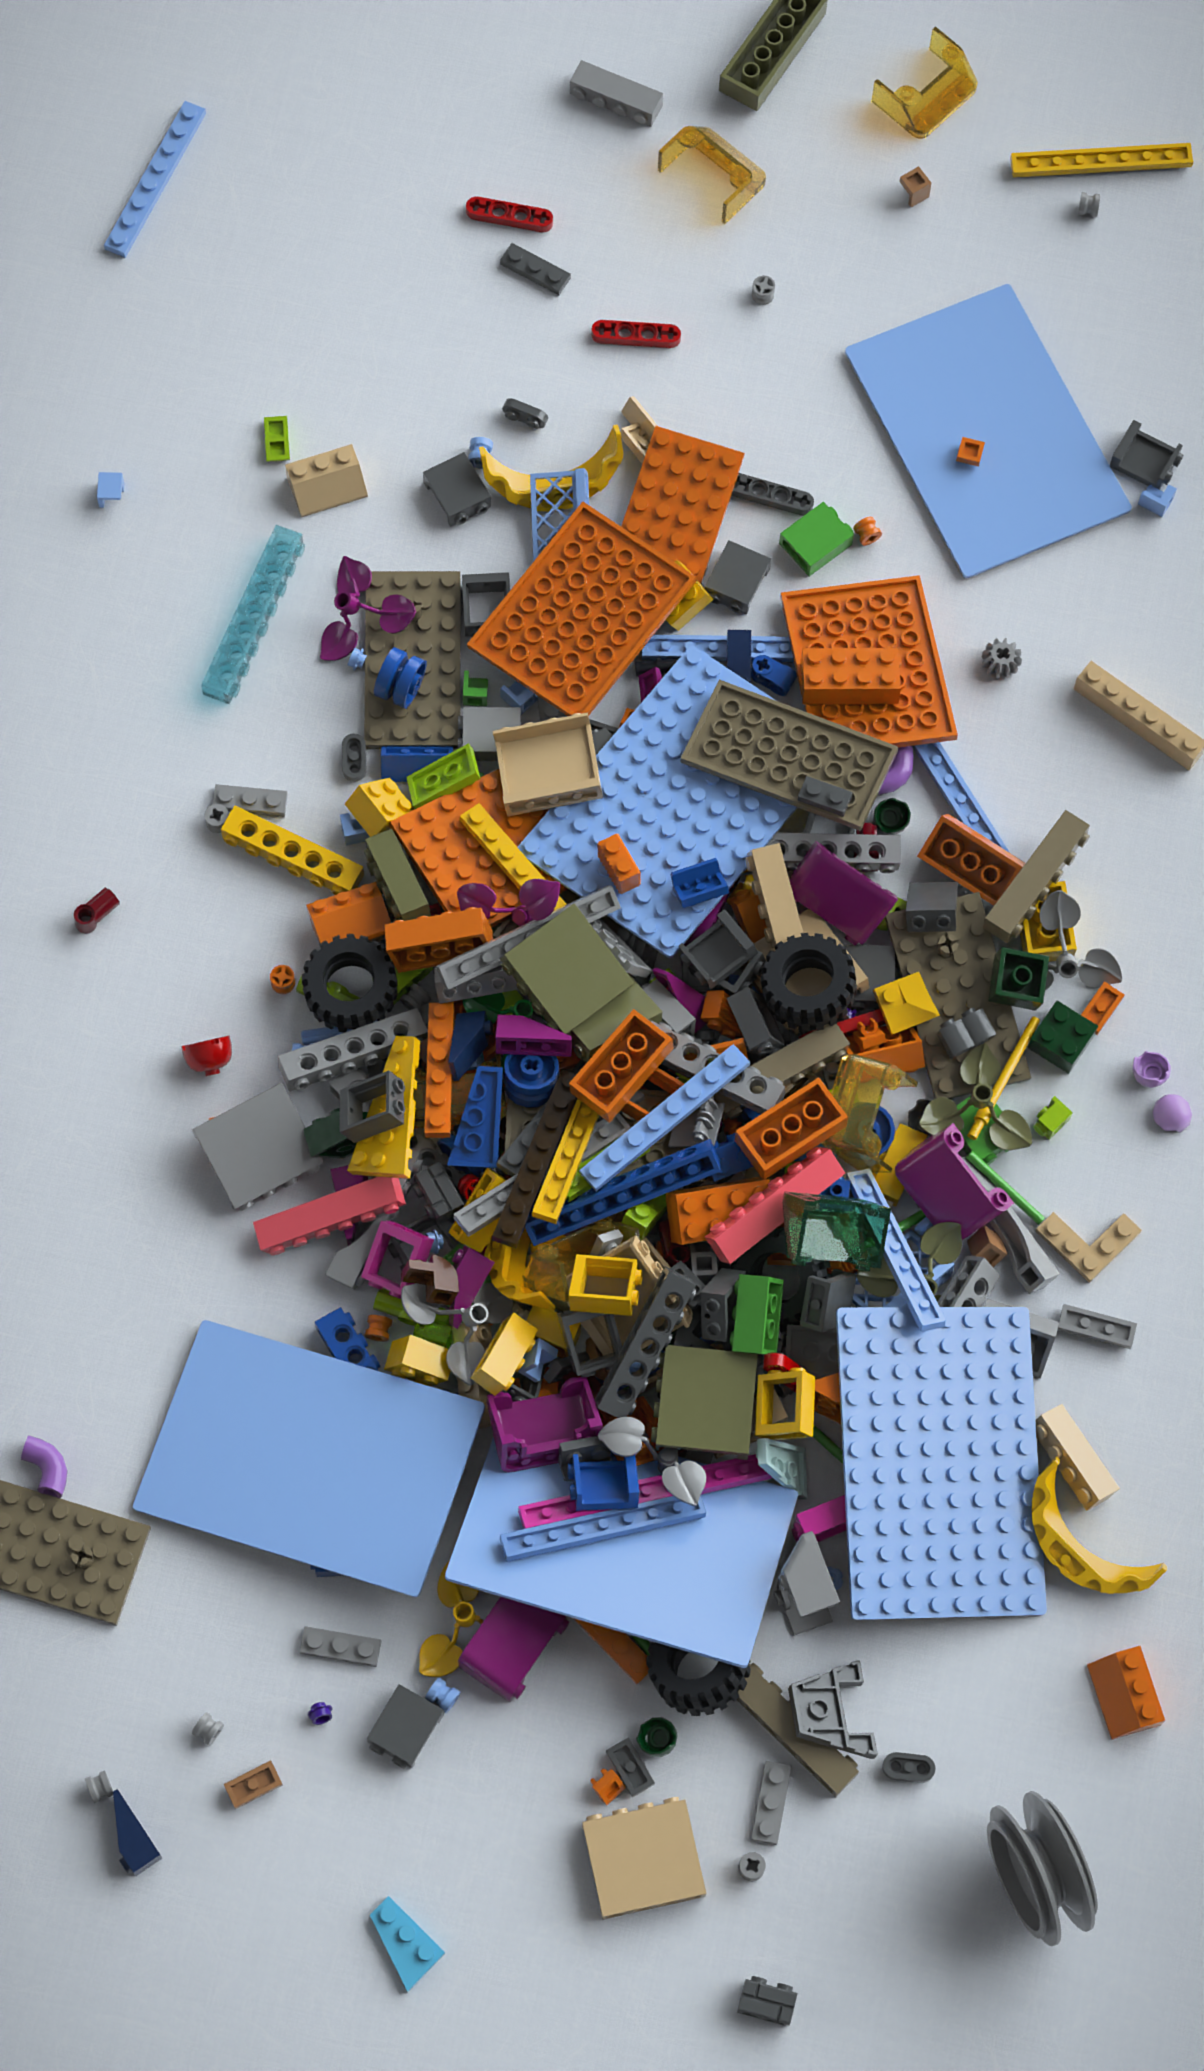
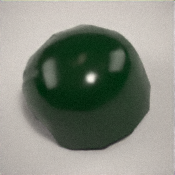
M889 798L877 805L874 810L873 820L881 832L894 835L903 832L909 825L911 812L906 802L896 798Z
M655 1717L641 1724L636 1740L644 1753L651 1757H663L674 1749L677 1741V1730L671 1721L663 1717Z

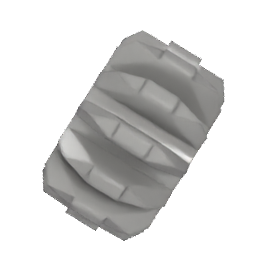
M997 638L993 644L988 642L986 650L982 652L981 656L984 659L982 662L983 667L988 668V675L995 672L998 679L1001 674L1008 678L1010 677V672L1013 674L1017 673L1018 666L1022 663V658H1020L1022 652L1021 649H1015V642L1008 644L1007 638L1002 643Z

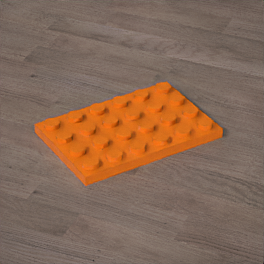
M655 426L621 527L673 562L676 560L680 561L697 577L698 582L702 584L745 453Z

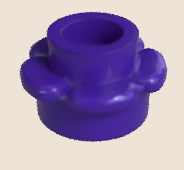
M318 1702L310 1707L311 1710L307 1714L314 1725H321L332 1719L331 1711L333 1708L331 1705H326L325 1702Z

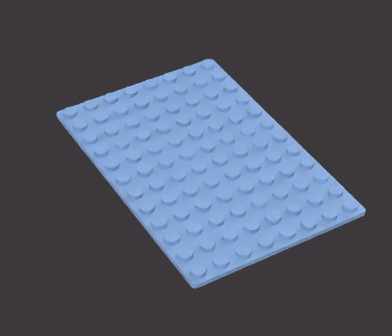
M1002 285L846 348L845 354L963 577L970 578L1131 511L1132 506L1011 285ZM962 437L985 442L979 467L956 461Z
M690 646L596 755L603 798L550 808L518 846L519 850L534 866L581 898L608 885H612L621 908L607 916L668 958H672L679 951L678 946L681 943L684 945L724 896L722 895L694 906L682 908L673 890L671 872L716 858L719 863L720 872L730 889L747 869L745 858L748 857L747 853L752 849L765 847L798 808L681 763L680 758L719 679L773 699L695 646ZM614 834H619L641 872V884L623 894L618 893L614 882L611 881L607 870H605V866H602V862L598 858V842Z
M909 1307L837 1309L836 1329L850 1611L852 1619L1044 1615L1047 1611L1044 1557L1032 1521V1497L1039 1472L1029 1310L1026 1307H940L946 1319L945 1327L921 1332Z
M204 1320L199 1327L134 1500L133 1508L147 1515L405 1595L418 1597L422 1591L485 1411V1405L481 1401Z
M493 1437L445 1573L447 1581L737 1667L746 1668L748 1666L797 1501L798 1492L796 1490L760 1481L701 1494L707 1512L705 1518L506 1562L499 1540L500 1534L523 1529L518 1507L570 1495V1485H573V1480L564 1481L559 1463L516 1472H504L500 1466ZM611 1452V1460L618 1461L614 1454ZM678 1456L679 1465L684 1461H693ZM658 1460L638 1465V1480L662 1475L658 1470ZM693 1461V1462H696L697 1464H699L700 1466L707 1465V1464H703V1463H700V1462H697V1461Z

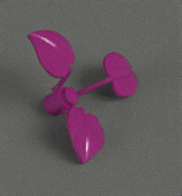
M343 556L337 576V589L339 593L334 598V605L337 609L341 610L340 616L344 618L346 624L341 621H335L325 628L321 639L320 658L326 661L340 660L351 654L356 647L358 635L350 629L351 622L347 615L357 613L360 608L380 614L379 623L381 628L388 633L395 634L404 630L414 619L416 613L414 604L406 597L398 594L386 597L382 602V610L359 602V592L366 591L371 584V570L364 563Z
M530 879L521 886L519 892V899L523 905L516 908L492 907L496 902V894L490 887L480 883H469L461 886L457 891V897L461 911L470 907L482 908L487 920L490 917V911L493 913H512L513 921L521 927L533 920L546 919L552 914L559 898L560 882L543 879Z

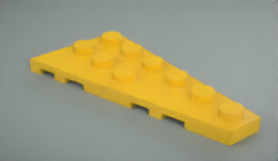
M395 1036L382 1072L391 1071L404 1082V1124L357 1142L347 1169L352 1175L410 1179L411 1171L408 1169V1160L412 1159V1150L409 1146L410 1138L414 1133L416 1101L413 1100V1092L417 1090L415 1070L419 1065L420 1041L416 1037ZM386 1094L372 1100L366 1118L386 1111Z

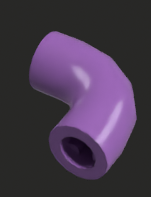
M912 746L898 748V752L878 795L892 793L906 784L913 770Z
M28 1435L21 1460L33 1463L41 1469L42 1476L37 1489L39 1493L61 1498L66 1486L68 1472L63 1456L54 1445L40 1438Z

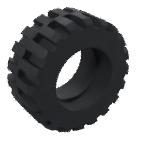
M801 933V937L795 938L792 935L787 937V942L783 943L780 941L775 945V952L771 950L767 954V962L765 961L762 964V975L760 976L763 997L771 1015H776V1020L781 1024L787 1022L788 1028L794 1030L797 1027H802V1031L810 1032V1028H816L819 1031L823 1030L826 1024L830 1026L835 1025L838 1017L842 1019L848 1014L847 1008H851L855 1001L854 996L857 993V984L853 960L850 954H847L846 948L842 944L836 945V940L831 937L824 939L823 934L815 933L814 936H809L808 933ZM805 968L821 969L832 977L830 985L823 992L814 996H799L786 988L788 979L795 972Z
M347 934V938L340 939V936L337 935L332 937L333 941L330 943L326 940L319 944L320 950L314 949L310 953L311 960H307L303 967L305 972L302 974L303 992L310 1012H313L314 1017L319 1022L324 1021L325 1027L332 1030L336 1026L338 1031L342 1033L347 1032V1029L354 1030L371 1024L376 1020L385 1019V1012H391L394 1007L393 1000L397 999L398 983L396 971L387 951L381 950V945L376 941L369 943L368 937L362 935L359 939H356L354 934ZM348 966L361 967L367 970L373 977V985L369 992L354 1001L338 1000L331 996L327 990V982L332 974Z
M791 1227L774 1229L737 1258V1262L731 1264V1269L746 1271V1275L762 1276L764 1262L771 1254L782 1253L793 1260L799 1271L800 1284L792 1298L782 1300L779 1326H785L801 1320L809 1276L813 1275L824 1279L832 1277V1274H827L826 1268L831 1266L829 1260L824 1261L822 1255L826 1252L823 1247L817 1248L815 1246L816 1239L812 1236L806 1237L804 1231L799 1229L792 1230Z
M651 1642L648 1648L650 1655L646 1657V1665L649 1668L648 1674L652 1683L665 1703L671 1708H676L677 1712L687 1714L689 1711L691 1716H700L701 1712L711 1715L714 1714V1710L720 1708L722 1711L728 1707L727 1703L730 1700L736 1701L739 1697L738 1691H743L747 1685L745 1678L750 1676L751 1668L749 1665L746 1668H741L718 1661L715 1668L707 1675L698 1679H684L677 1676L678 1667L682 1659L690 1652L656 1642Z

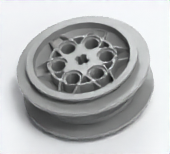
M1030 1791L1023 1798V1812L1027 1829L1023 1830L1004 1807L997 1805L990 1811L987 1839L997 1874L1018 1917L1034 1937L1041 1938L1049 1946H1055L1061 1940L1058 1908L1062 1907L1069 1919L1080 1930L1090 1931L1095 1925V1914L1098 1909L1097 1894L1083 1851L1068 1822L1050 1800L1044 1799L1037 1792Z

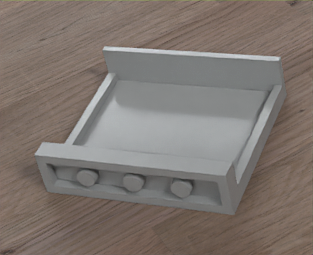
M282 1083L191 1129L224 1188L233 1209L239 1207L243 1211L254 1205L253 1199L259 1196L265 1199L275 1194L274 1188L282 1184L286 1188L298 1181L297 1176L304 1172L309 1176L320 1170L319 1165L323 1163L322 1158L311 1157L303 1130L306 1127Z

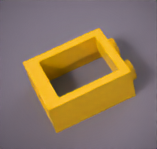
M576 1254L569 1290L570 1311L632 1316L633 1306H637L639 1300V1291L636 1288L637 1285L642 1284L643 1275L642 1270H638L637 1259ZM587 1276L629 1279L626 1297L584 1294Z
M791 1368L790 1372L769 1370L768 1374L758 1375L755 1436L772 1440L813 1437L815 1376L807 1373L803 1368ZM796 1382L795 1422L772 1424L774 1384Z

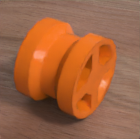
M871 516L861 519L853 526L854 532L860 536V543L864 546L874 543L882 536L881 530L875 526V519Z
M278 965L272 969L270 981L273 990L279 994L290 993L295 987L293 970L286 965Z
M368 1315L367 1322L369 1326L365 1330L364 1336L374 1341H389L388 1329L392 1326V1319L381 1315Z

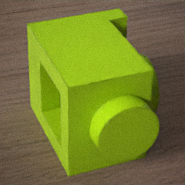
M1054 1096L1049 1106H1045L1037 1114L1038 1121L1033 1128L1040 1136H1046L1050 1140L1070 1120L1073 1112Z

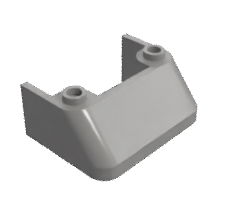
M810 1531L800 1536L781 1569L780 1576H778L777 1590L774 1591L778 1606L783 1605L794 1636L833 1622L828 1607L840 1603L816 1537Z

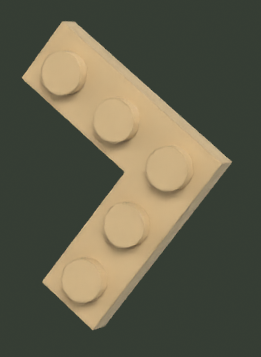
M1053 1212L1036 1228L1035 1232L1090 1283L1142 1230L1123 1213L1089 1246Z

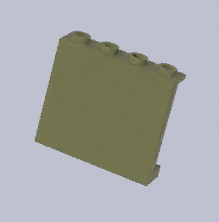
M575 903L508 951L500 959L502 969L508 976H513L520 993L529 997L532 1001L531 1006L536 1014L544 1017L548 1027L565 1034L569 1033L635 983Z
M632 977L631 979L635 983L567 1033V1035L572 1037V1048L576 1056L580 1059L582 1058L585 1063L590 1060L592 1055L597 1052L633 1009L650 1022L654 1021L659 1024L662 1021V1010Z
M668 1345L665 1348V1353L661 1352L659 1355L660 1362L658 1368H663L662 1377H657L656 1392L661 1393L660 1402H655L653 1417L658 1418V1426L652 1427L651 1442L656 1443L655 1451H659V1447L732 1454L738 1455L737 1459L748 1460L758 1354Z

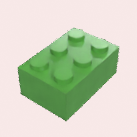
M739 1274V1280L735 1283L737 1305L734 1306L732 1313L733 1320L735 1321L734 1331L731 1332L730 1345L733 1346L732 1351L760 1355L777 1353L783 1279Z

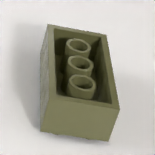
M393 829L366 838L367 849L364 850V854L368 861L366 863L370 875L375 876L377 880L375 882L381 895L383 894L386 899L384 900L385 906L389 914L393 913L395 918L393 921L413 920L420 916L430 917L428 901Z

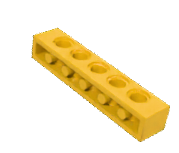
M234 805L221 828L222 838L230 846L236 847L238 845L244 848L251 856L258 857L259 855L267 859L266 861L272 866H282L288 869V872L293 876L299 878L303 876L309 879L316 887L322 888L324 886L330 889L334 895L358 888L364 877V867L238 806ZM246 831L254 832V835L250 837L243 836ZM268 841L276 843L273 847H266L264 845ZM290 851H295L298 853L294 857L286 856V854ZM312 861L319 863V865L314 868L307 866V864ZM331 872L340 873V876L336 878H331L328 875Z

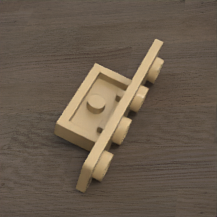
M632 396L629 397L621 411L631 424L620 430L621 439L643 464L654 428L658 425L637 399Z

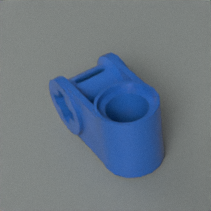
M759 655L753 660L751 678L775 694L786 696L797 678V672L769 656Z

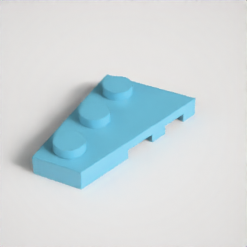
M388 1896L370 1914V1917L407 1992H409L439 1961L445 1952Z

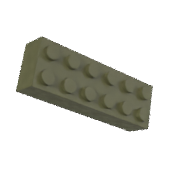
M773 0L721 73L719 91L758 111L825 16L828 0Z

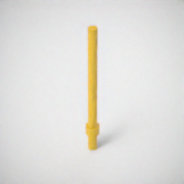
M1031 1017L992 1089L993 1096L991 1102L994 1103L993 1108L1040 1023L1037 1017ZM988 1107L978 1109L974 1117L975 1122L967 1135L970 1139L976 1140L983 1126L988 1124L991 1118Z

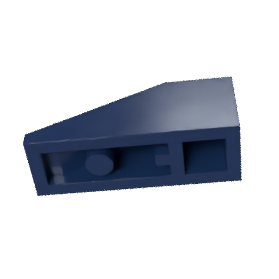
M486 1011L456 1014L448 1061L453 1081H459L488 1046L489 1037L493 1035V1023L491 1020H488Z
M116 1789L113 1791L119 1852L123 1856L119 1861L127 1873L132 1871L137 1876L161 1860L162 1856L119 1790Z

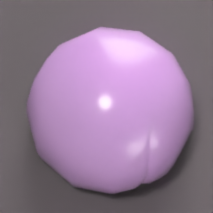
M1145 1051L1141 1056L1134 1058L1133 1074L1136 1081L1142 1086L1149 1088L1157 1087L1165 1083L1170 1077L1171 1066L1167 1058L1160 1053Z
M1164 1095L1155 1102L1153 1108L1155 1122L1165 1131L1182 1132L1190 1125L1192 1112L1189 1103L1179 1095Z

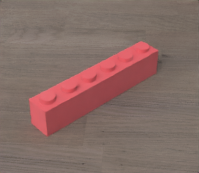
M822 1147L811 1149L807 1152L805 1159L789 1166L786 1174L771 1180L768 1183V1188L763 1192H757L752 1195L745 1206L734 1209L729 1214L730 1217L727 1220L715 1224L710 1229L711 1232L705 1236V1239L721 1262L731 1264L845 1174L830 1149Z
M375 1177L253 1222L260 1250L270 1255H278L285 1252L287 1247L306 1245L309 1239L328 1237L331 1231L337 1229L339 1231L348 1230L353 1227L354 1223L359 1221H372L376 1219L378 1214L395 1213L399 1210L400 1206L406 1205L399 1178Z

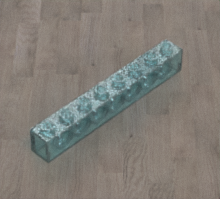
M275 525L201 684L203 695L230 704L233 697H237L241 685L239 683L241 678L247 676L250 668L248 663L251 657H255L258 652L260 637L266 635L269 626L267 622L270 616L274 617L277 611L279 596H284L287 588L286 581L295 572L297 557H301L304 553L305 544L303 543L301 533ZM280 553H287V554H288V555L285 556V557H279V556H278ZM271 573H278V574H279V575L276 576V577H270V576H268V575L271 574ZM264 592L269 593L267 597L259 596ZM255 612L260 613V615L257 617L250 616L252 613ZM245 632H248V633L251 634V635L248 636V637H241V636H240L241 634H243V633H245ZM233 653L242 654L241 656L236 658L231 656ZM224 673L232 674V676L228 678L222 677Z

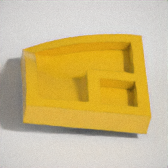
M920 972L873 989L890 1035L940 1016L926 989Z

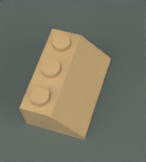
M352 444L285 464L287 480L301 517L368 497L360 464Z

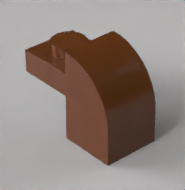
M432 1255L428 1262L409 1259L401 1272V1282L417 1283L426 1286V1302L451 1306L459 1293L458 1275L455 1268L450 1262L440 1256Z

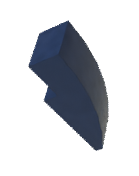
M727 630L726 668L751 683V630Z

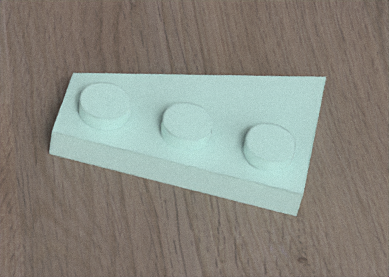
M768 1438L757 1439L756 1457L758 1465L783 1487L796 1490L798 1492V1500L807 1499L805 1448Z

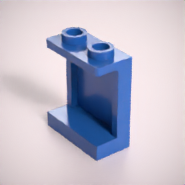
M573 1454L572 1464H568V1480L573 1479V1485H570V1500H575L576 1511L638 1508L640 1492L635 1455L624 1457V1461L579 1462L578 1454Z

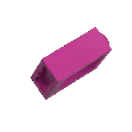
M381 1220L361 1277L369 1281L368 1285L377 1289H383L384 1287L390 1290V1295L401 1299L402 1288L415 1283L401 1282L399 1285L377 1275L391 1236L414 1246L410 1260L418 1259L427 1262L434 1239L394 1221Z
M845 1495L797 1514L793 1524L794 1528L791 1529L796 1543L802 1534L810 1531L814 1533L817 1542L847 1531Z

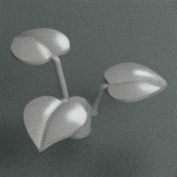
M1062 890L1051 893L1044 900L1039 916L1041 924L1046 930L1058 928L1063 954L1058 956L1056 967L1048 965L1045 990L1054 981L1053 974L1049 970L1059 973L1064 978H1072L1078 972L1082 983L1092 988L1101 987L1104 981L1109 985L1121 983L1122 973L1120 966L1109 951L1101 948L1091 949L1087 952L1085 960L1081 959L1078 963L1075 957L1068 953L1063 928L1074 927L1080 920L1081 910L1076 900Z
M415 1283L404 1286L401 1290L403 1308L407 1315L418 1324L429 1325L433 1323L436 1314L462 1315L463 1323L470 1327V1330L464 1338V1343L456 1342L449 1347L446 1354V1362L450 1371L467 1385L476 1383L470 1377L483 1357L485 1349L479 1342L469 1343V1339L477 1330V1326L485 1321L490 1324L502 1323L511 1313L513 1300L504 1296L492 1283H487L481 1286L473 1301V1305L466 1309L439 1310L438 1308L442 1304L426 1302L425 1285Z
M633 1417L614 1419L602 1428L598 1434V1439L618 1456L631 1457L637 1454L642 1448V1442H644L652 1453L653 1459L658 1460V1470L662 1474V1482L667 1491L680 1501L697 1506L706 1484V1473L699 1464L693 1461H684L679 1465V1449L664 1448L657 1453L649 1440L642 1436L645 1429L643 1423Z

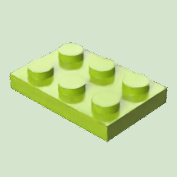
M469 743L407 776L411 800L415 809L443 795L453 794L481 779L474 750Z

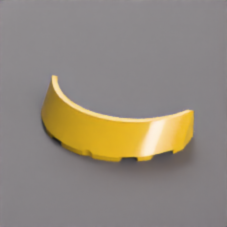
M613 425L607 440L595 455L582 465L570 470L586 469L588 472L589 498L598 491L601 492L608 485V481L622 462L624 454L621 432L618 425ZM484 446L479 447L484 478L488 484L509 502L531 508L530 475L507 468L495 460L486 451ZM572 477L563 478L557 484L565 493L572 486ZM546 479L536 480V489L541 494L551 486V483ZM554 487L546 498L555 505L562 498L563 494ZM566 498L558 509L566 510L573 508V503ZM543 500L537 506V511L549 512L553 507Z
M524 1228L516 1249L492 1241L491 1236V1241L485 1250V1257L495 1262L489 1272L492 1284L509 1299L555 1311V1305L541 1291L533 1292L528 1283L526 1257L531 1239L526 1229Z
M1056 1456L1038 1476L1032 1497L1033 1526L1040 1547L1046 1557L1069 1580L1082 1587L1100 1591L1101 1593H1130L1150 1588L1167 1571V1566L1164 1563L1145 1567H1129L1110 1563L1086 1550L1069 1532L1060 1515L1056 1500L1055 1478L1057 1467L1060 1463V1459Z

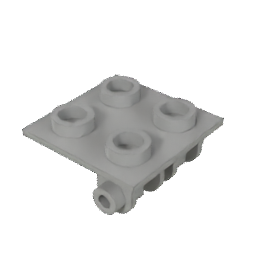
M713 1096L674 1127L668 1147H691L708 1139H711L713 1146H715L725 1103H715Z

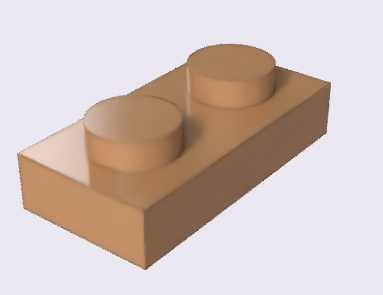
M270 1760L225 1783L224 1786L235 1809L283 1786Z

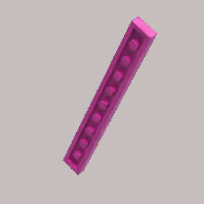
M756 1454L749 1455L748 1460L735 1458L701 1466L706 1473V1484L702 1494L772 1479V1476L758 1465ZM662 1475L638 1480L639 1503L673 1496L664 1487ZM570 1495L518 1507L523 1529L612 1510L576 1511L575 1500H570Z

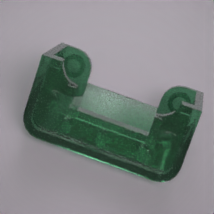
M784 1191L782 1204L787 1258L792 1259V1264L806 1266L807 1262H812V1259L849 1262L856 1265L855 1269L868 1272L871 1268H881L891 1208L858 1198Z

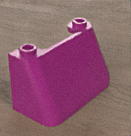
M815 840L789 878L795 903L800 902L846 934L844 938L856 946L858 943L863 945L893 908L898 898L888 889H882L881 885L870 880L838 858L834 853L830 854L831 852L825 846Z
M952 1123L911 1150L896 1164L895 1174L933 1226L943 1222L959 1223L961 1225V1238L964 1240L1006 1211L1014 1202L1001 1188H994L989 1192L986 1191L958 1154L964 1146V1138L955 1124Z
M587 1377L567 1379L561 1387V1393L516 1402L512 1401L509 1393L502 1391L495 1396L493 1394L487 1395V1407L501 1469L504 1472H516L557 1464L559 1443L598 1436L603 1427Z
M500 1597L458 1659V1666L508 1702H511L514 1697L518 1699L526 1688L523 1684L526 1675L551 1638L557 1633L562 1635L570 1623L567 1620L568 1616Z

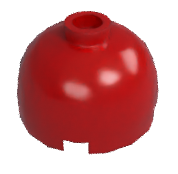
M230 1035L181 1046L183 1057L190 1069L196 1072H205L206 1076L219 1074V1068L226 1066L232 1056Z

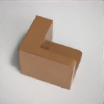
M919 166L900 177L899 182L910 195L908 202L910 207L929 198L932 183Z
M985 1225L967 1240L971 1256L984 1257L992 1267L996 1266L1007 1255L1004 1243L999 1235Z

